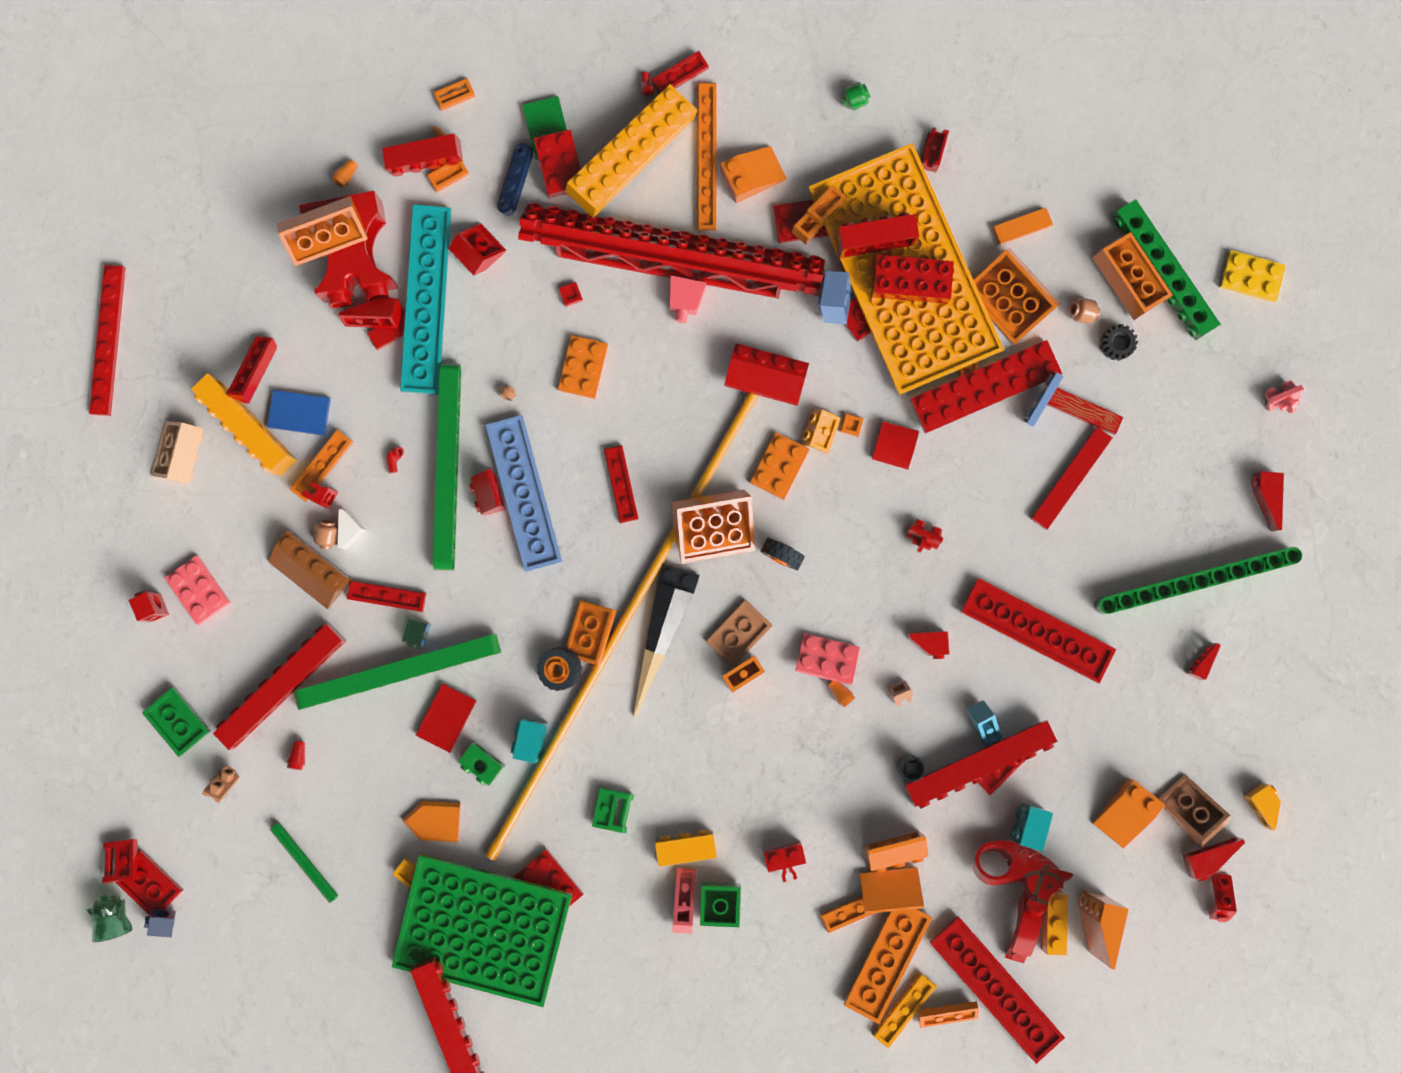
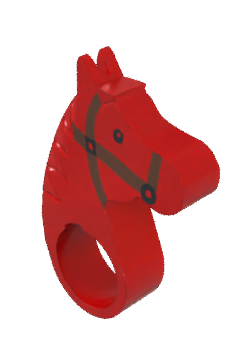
M999 840L987 842L978 849L973 859L975 875L987 885L996 886L1022 882L1025 893L1029 898L1025 909L1027 914L1032 917L1041 916L1048 907L1050 897L1057 892H1061L1064 882L1073 877V873L1060 870L1050 859L1039 852L1012 841ZM987 851L1000 853L1005 859H1008V872L1001 876L987 874L980 865V855Z

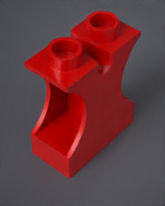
M375 191L299 205L301 215L350 196L368 238L362 242L327 254V271L322 282L314 290V293L324 303H328L329 308L350 306L352 304L351 298L355 297L354 288L358 284L365 292L366 300L368 301L377 298H388V291L399 289L393 278L380 271L374 261V242L380 230L386 225L383 202Z

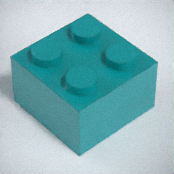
M528 718L521 719L519 723L517 722L515 734H518L517 740L512 743L510 751L513 754L512 759L534 764L539 762L548 723Z
M1022 803L1016 811V825H1013L1011 829L1012 840L1019 845L1043 852L1053 813L1043 808Z

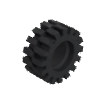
M1124 324L1114 325L1103 333V337L1100 339L1102 341L1100 348L1103 347L1102 353L1106 352L1107 358L1112 357L1111 360L1117 359V361H1120L1134 353L1138 341H1136L1137 334H1133L1135 332L1133 329L1129 330L1130 326L1124 327ZM1114 336H1122L1125 339L1126 345L1123 349H1116L1113 346L1112 339Z

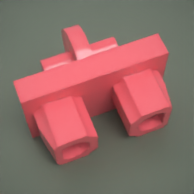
M1289 380L1281 386L1283 393L1279 394L1275 387L1266 391L1265 397L1268 401L1266 408L1268 411L1279 407L1281 411L1287 410L1289 413H1293L1296 411V405L1300 404V392L1304 391L1302 385L1296 386L1292 380Z

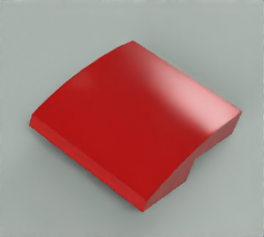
M882 421L872 460L909 470L919 431Z

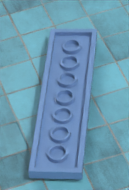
M523 415L487 424L488 437L524 571L528 572L561 563L560 550Z

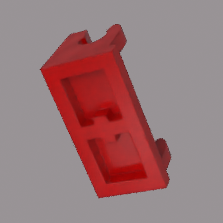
M932 128L931 132H928L920 160L924 170L937 172L949 130L944 129L942 132H937L936 128Z
M309 483L310 486L316 488L315 494L303 491L301 496L330 509L338 492L326 486L322 487L316 483Z

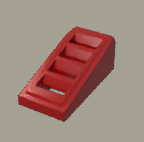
M1211 643L1186 674L1198 680H1206L1221 647L1220 644Z

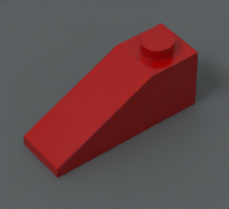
M377 298L341 311L338 316L345 327L398 328L403 308L397 298Z
M1264 471L1254 473L1251 486L1253 487L1255 498L1270 531H1280L1283 524L1284 473Z
M1235 837L1182 854L1189 876L1198 881L1209 879L1210 875L1215 874L1245 844V840Z

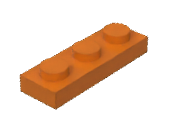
M966 1001L956 1005L947 1004L942 1007H928L918 1010L920 1028L978 1019L979 1007L977 1001Z

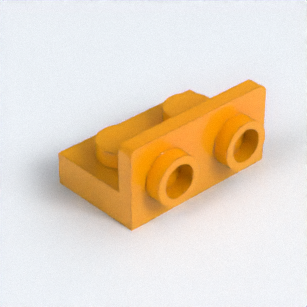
M822 409L813 410L809 415L807 428L803 432L801 445L809 446L828 454L841 418Z

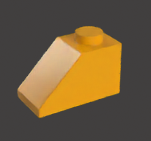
M1261 783L1245 794L1244 798L1264 827L1269 830H1275L1281 800L1277 796L1279 793L1273 785Z

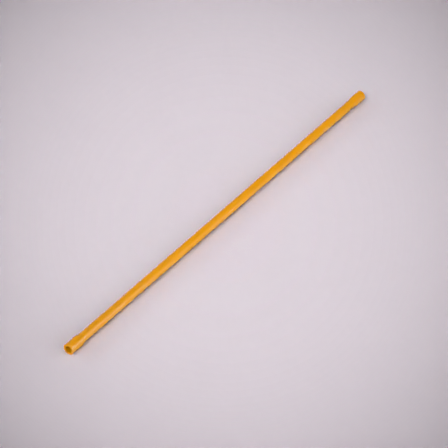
M751 393L746 395L740 410L689 499L702 496L759 395ZM674 526L607 641L600 666L594 665L498 835L485 854L487 858L493 861L496 860L506 838L676 541Z

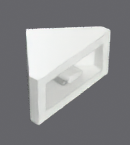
M339 509L338 548L347 549L366 530L347 511Z

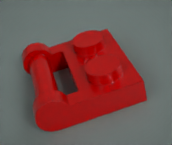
M137 839L103 843L105 855L102 883L107 884L137 879ZM113 849H115L114 875H112V871H113Z

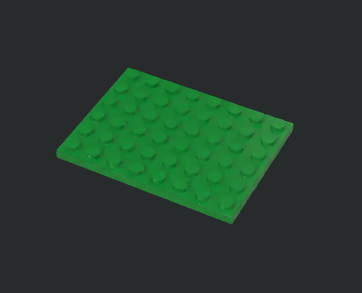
M420 853L392 968L410 972L413 965L436 956L437 961L442 963L444 979L448 980L449 983L544 1007L573 893Z

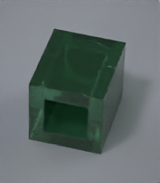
M408 619L402 641L407 642L406 646L418 649V646L424 647L431 625Z

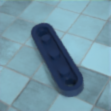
M525 142L518 144L514 149L497 203L498 211L505 216L512 215L517 209L533 158V148Z

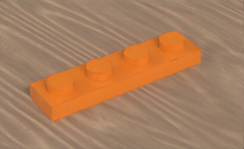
M336 430L290 488V491L307 502L308 499L301 496L302 492L306 491L313 494L316 491V488L310 486L309 483L320 485L354 442L339 430Z

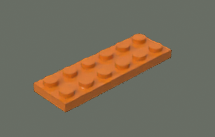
M919 909L889 912L843 1003L844 1006L878 1024L880 1023L932 920V916Z

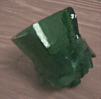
M105 894L93 903L92 908L86 910L93 923L92 942L111 940L125 935L133 929L131 922L126 916L125 899L121 900L120 897L116 896L108 897V894Z

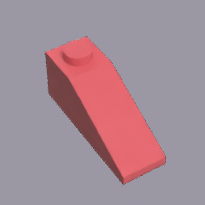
M677 868L672 929L674 933L692 934L696 869Z

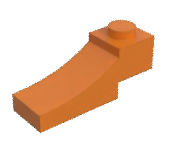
M832 185L794 225L792 233L806 245L819 232L833 213L846 201L847 197Z

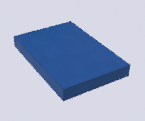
M273 390L267 428L325 436L331 399Z

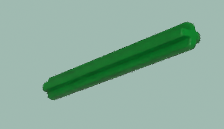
M280 823L273 825L270 831L329 903L337 899L338 894Z

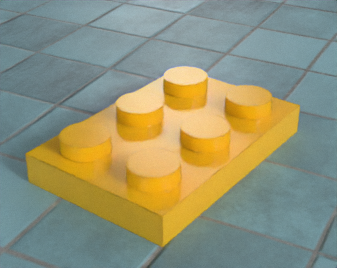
M1231 250L1228 252L1219 288L1276 302L1286 265Z

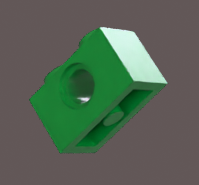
M476 742L470 745L458 761L463 771L468 774L470 772L477 776L475 779L484 786L485 784L491 785L505 767L502 762ZM478 760H482L485 763V769L482 771L476 767Z

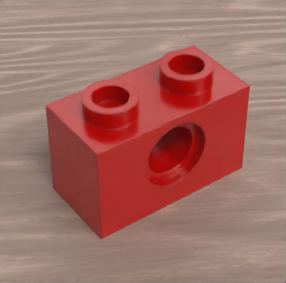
M144 590L135 593L134 598L128 600L137 622H154L169 615L162 595L159 593H153V591L146 592Z

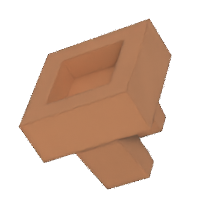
M905 680L887 687L889 694L898 707L902 706L901 701L907 699L908 702L912 701L913 693Z

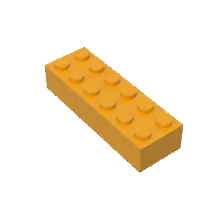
M207 373L191 388L195 393L193 397L200 404L208 407L207 411L210 415L222 421L220 425L226 431L235 435L233 438L240 445L248 448L246 450L247 453L254 459L257 458L261 462L260 466L266 472L282 476L298 461L242 402L226 395L228 388L219 379Z

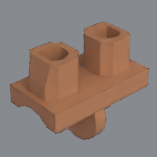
M225 765L206 786L202 795L209 796L220 803L237 783L240 776L235 774V769Z

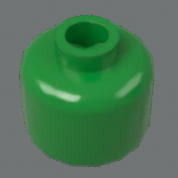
M856 82L844 89L845 96L842 97V100L846 107L850 106L852 110H857L867 105L871 96L865 83Z

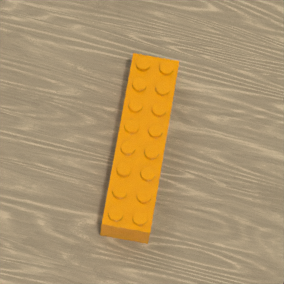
M669 85L567 182L565 192L594 218L694 120L698 110L673 86Z

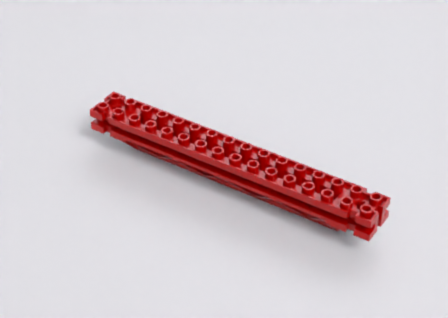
M528 203L519 219L521 229L518 233V240L528 242L540 241V244L554 246L559 258L665 278L675 276L706 282L708 286L779 299L781 289L793 292L800 290L804 291V294L819 296L825 259L816 255L806 258L799 252L790 253L779 248L769 249L762 245H747L742 241L731 242L725 238H710L704 234L694 235L688 231L678 232L667 227L657 228L650 224L641 225L630 220H616L613 217L604 218L596 215L593 218L589 214L578 213L576 210H561L556 206H550L548 209H545L539 203ZM585 249L595 250V252L588 253ZM614 255L624 262L606 259L605 257ZM639 259L648 260L649 262L641 263ZM664 266H670L678 272L659 268ZM692 269L701 270L702 272L694 273ZM724 276L732 282L712 278ZM745 279L754 280L756 282L753 284L748 283ZM777 286V291L766 289Z

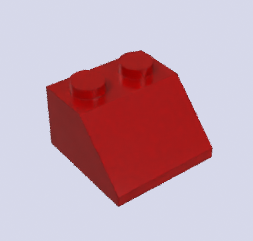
M482 223L457 233L448 248L473 276L488 269L506 252V249Z
M491 469L471 477L472 483H469L471 493L476 495L477 501L474 504L477 513L480 512L481 515L486 516L506 510L496 474Z

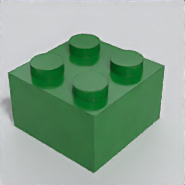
M701 882L700 926L739 928L740 884Z

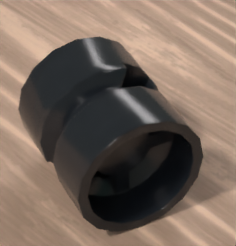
M904 755L897 762L898 774L907 781H918L925 774L923 761L914 755Z

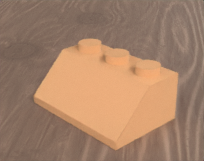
M165 421L151 476L189 484L193 477L192 469L194 462L198 458L197 450L203 439V429L182 422Z

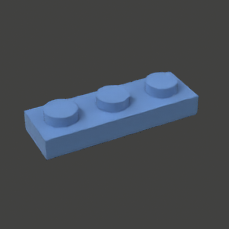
M1057 372L1048 376L1044 383L1047 385L1043 392L1040 391L1034 400L1037 403L1033 409L1029 408L1025 415L1027 419L1025 423L1033 427L1035 426L1064 376Z

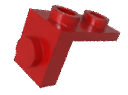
M1215 873L1211 875L1215 905L1209 911V919L1217 920L1218 922H1228L1237 913L1232 876Z

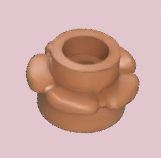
M505 385L504 388H499L500 392L498 395L508 401H513V398L517 396L515 389L511 386Z

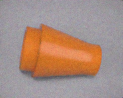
M349 159L344 165L333 172L331 179L341 188H344L345 185L348 186L358 165Z
M832 681L828 685L838 704L844 708L855 699L853 692L840 682Z

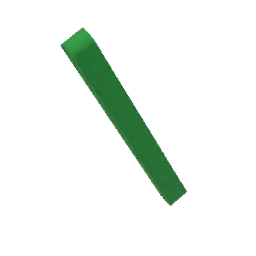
M440 364L433 542L434 570L453 571L455 568L461 399L460 364Z
M1297 547L1283 548L1101 597L1095 602V609L1099 614H1112L1294 565L1302 560V552ZM1288 552L1292 554L1291 561L1287 557ZM1270 556L1274 559L1273 566L1269 563ZM1252 561L1256 564V569L1254 571L1251 569L1250 566ZM1233 566L1238 570L1236 576L1232 573ZM1215 571L1219 573L1218 581L1213 576ZM1196 576L1201 579L1199 586L1195 583ZM1178 581L1183 584L1181 591L1176 586ZM1159 586L1164 588L1162 596L1158 593ZM1141 591H1144L1146 594L1144 601L1139 597ZM1122 596L1128 599L1126 606L1121 603ZM1104 601L1109 603L1107 611L1102 607Z
M493 634L295 690L293 693L297 709L302 710L499 654L502 651L497 634Z

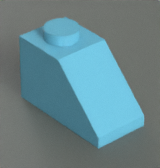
M984 700L967 708L970 720L985 747L1002 739L996 717Z

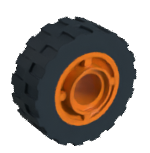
M768 537L760 551L776 563L797 571L805 558L803 554L791 546Z
M556 647L544 652L543 656L539 658L537 675H539V680L548 689L555 691L565 690L574 686L579 681L578 679L581 677L582 671L581 660H579L578 655L572 649ZM557 665L561 666L562 673L557 670Z

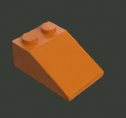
M771 146L743 153L720 163V171L736 203L787 180Z
M1127 778L1092 824L1124 849L1156 818L1165 804L1138 782Z

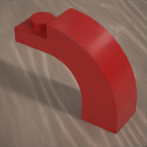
M1025 890L1018 902L1016 928L1005 951L1006 959L1023 964L1027 956L1031 957L1034 951L1043 916L1042 914L1039 917H1032L1027 914L1025 905L1029 898Z

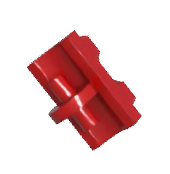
M916 519L906 532L905 537L913 540L912 544L918 546L917 552L919 553L922 552L923 548L929 551L931 548L937 550L944 539L941 537L942 529L932 526L930 532L924 530V521Z

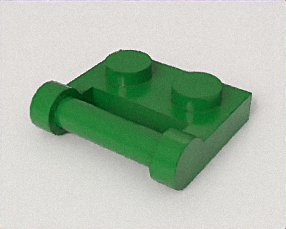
M600 787L592 827L626 833L630 803L633 801L634 794ZM618 798L623 799L619 823L615 825L613 824L616 804Z

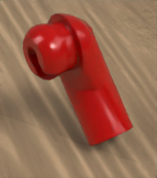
M641 72L640 88L644 96L653 95L655 92L654 86L652 84L649 85V72Z
M400 446L392 448L386 456L389 474L398 472L397 462L404 454V449Z

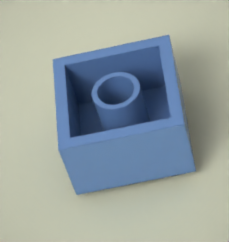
M826 271L825 278H822L821 283L823 292L818 297L820 315L823 316L824 323L847 324L852 293L849 272Z

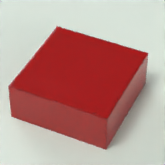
M577 282L559 288L565 307L583 301Z

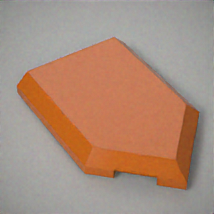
M421 801L402 821L421 841L459 842L461 803Z

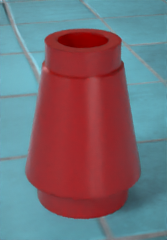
M293 742L286 760L287 768L303 769V766H305V742Z

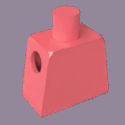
M671 276L670 310L677 312L676 322L686 323L688 314H697L706 291V282Z

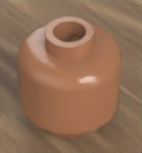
M1078 298L1071 304L1070 315L1075 322L1091 324L1099 317L1100 308L1095 300Z
M321 520L319 524L315 525L314 542L320 545L321 549H332V546L338 544V526L336 522Z

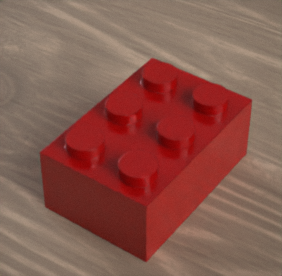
M571 130L534 138L549 199L566 195L567 182L581 170Z

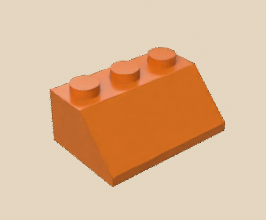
M920 831L863 845L869 869L875 871V873L886 871V867L894 866V868L903 867L905 862L909 861L913 863L922 862L925 857H928L926 836Z

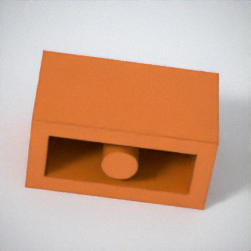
M754 655L722 675L733 693L763 674L765 670Z

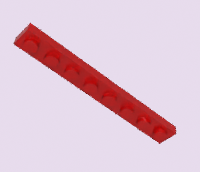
M104 265L89 414L111 416L126 272L124 266Z

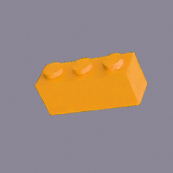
M709 830L697 831V835L681 833L678 834L677 838H670V835L659 837V840L655 841L658 867L717 858L713 832L709 833Z
M1062 891L1050 897L1048 907L1042 916V951L1047 955H1067L1068 895Z

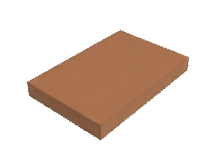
M745 599L707 638L706 642L734 667L773 625Z

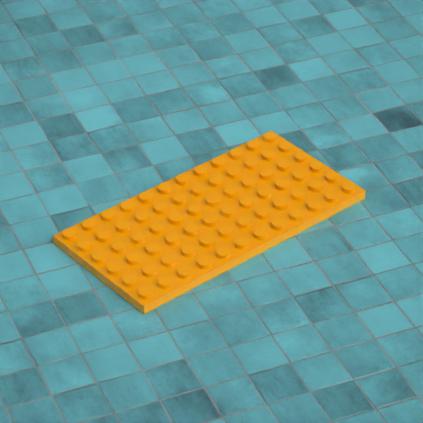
M913 143L808 187L814 203L832 185L847 197L846 201L824 224L837 256L838 250L835 235L841 224L847 222L858 224L865 219L876 221L883 216H891L893 218L905 212H909L910 215L916 214L920 237L914 246L839 259L844 272H849L851 288L898 395L1004 350ZM877 255L954 261L951 300L947 304L871 298L874 259Z

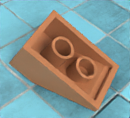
M1186 774L1159 798L1165 804L1164 809L1201 848L1230 822L1231 815Z

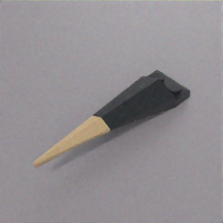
M663 563L656 586L634 717L642 705L686 612L700 577L699 574Z

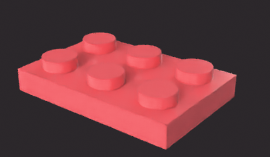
M199 556L193 557L165 577V580L196 625H200L231 603Z
M804 633L795 672L852 685L860 647Z

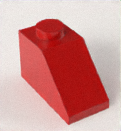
M948 631L907 634V638L927 656H933V659H945L944 655H950Z

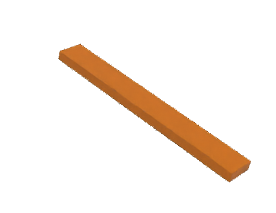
M698 83V231H716L717 83Z

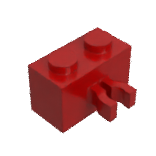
M801 841L763 850L768 873L782 870L781 877L783 882H787L785 878L787 874L786 868H789V872L793 874V879L795 880L797 875L792 867L807 864Z

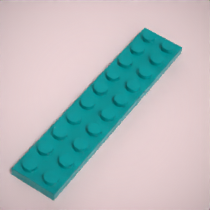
M413 204L400 392L439 395V371L442 361L451 208Z

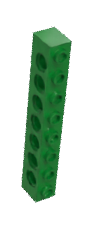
M1135 199L1117 210L1112 216L1115 226L1121 229L1124 236L1130 232L1133 234L1173 296L1166 301L1170 306H1173L1177 312L1178 319L1184 322L1188 334L1195 340H1198L1221 325L1139 202ZM1129 221H1133L1136 227H1132ZM1140 236L1144 237L1147 243H1143L1140 240ZM1151 252L1157 255V259L1151 256ZM1161 267L1165 268L1168 274H1164L1161 271ZM1172 283L1178 286V290L1172 287ZM1183 298L1188 301L1189 306L1184 305ZM1193 314L1199 317V322L1194 320Z

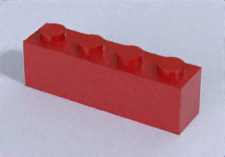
M455 133L382 148L385 170L392 176H402L407 172L418 173L422 171L421 169L426 168L437 169L441 165L453 166L463 161L461 142Z

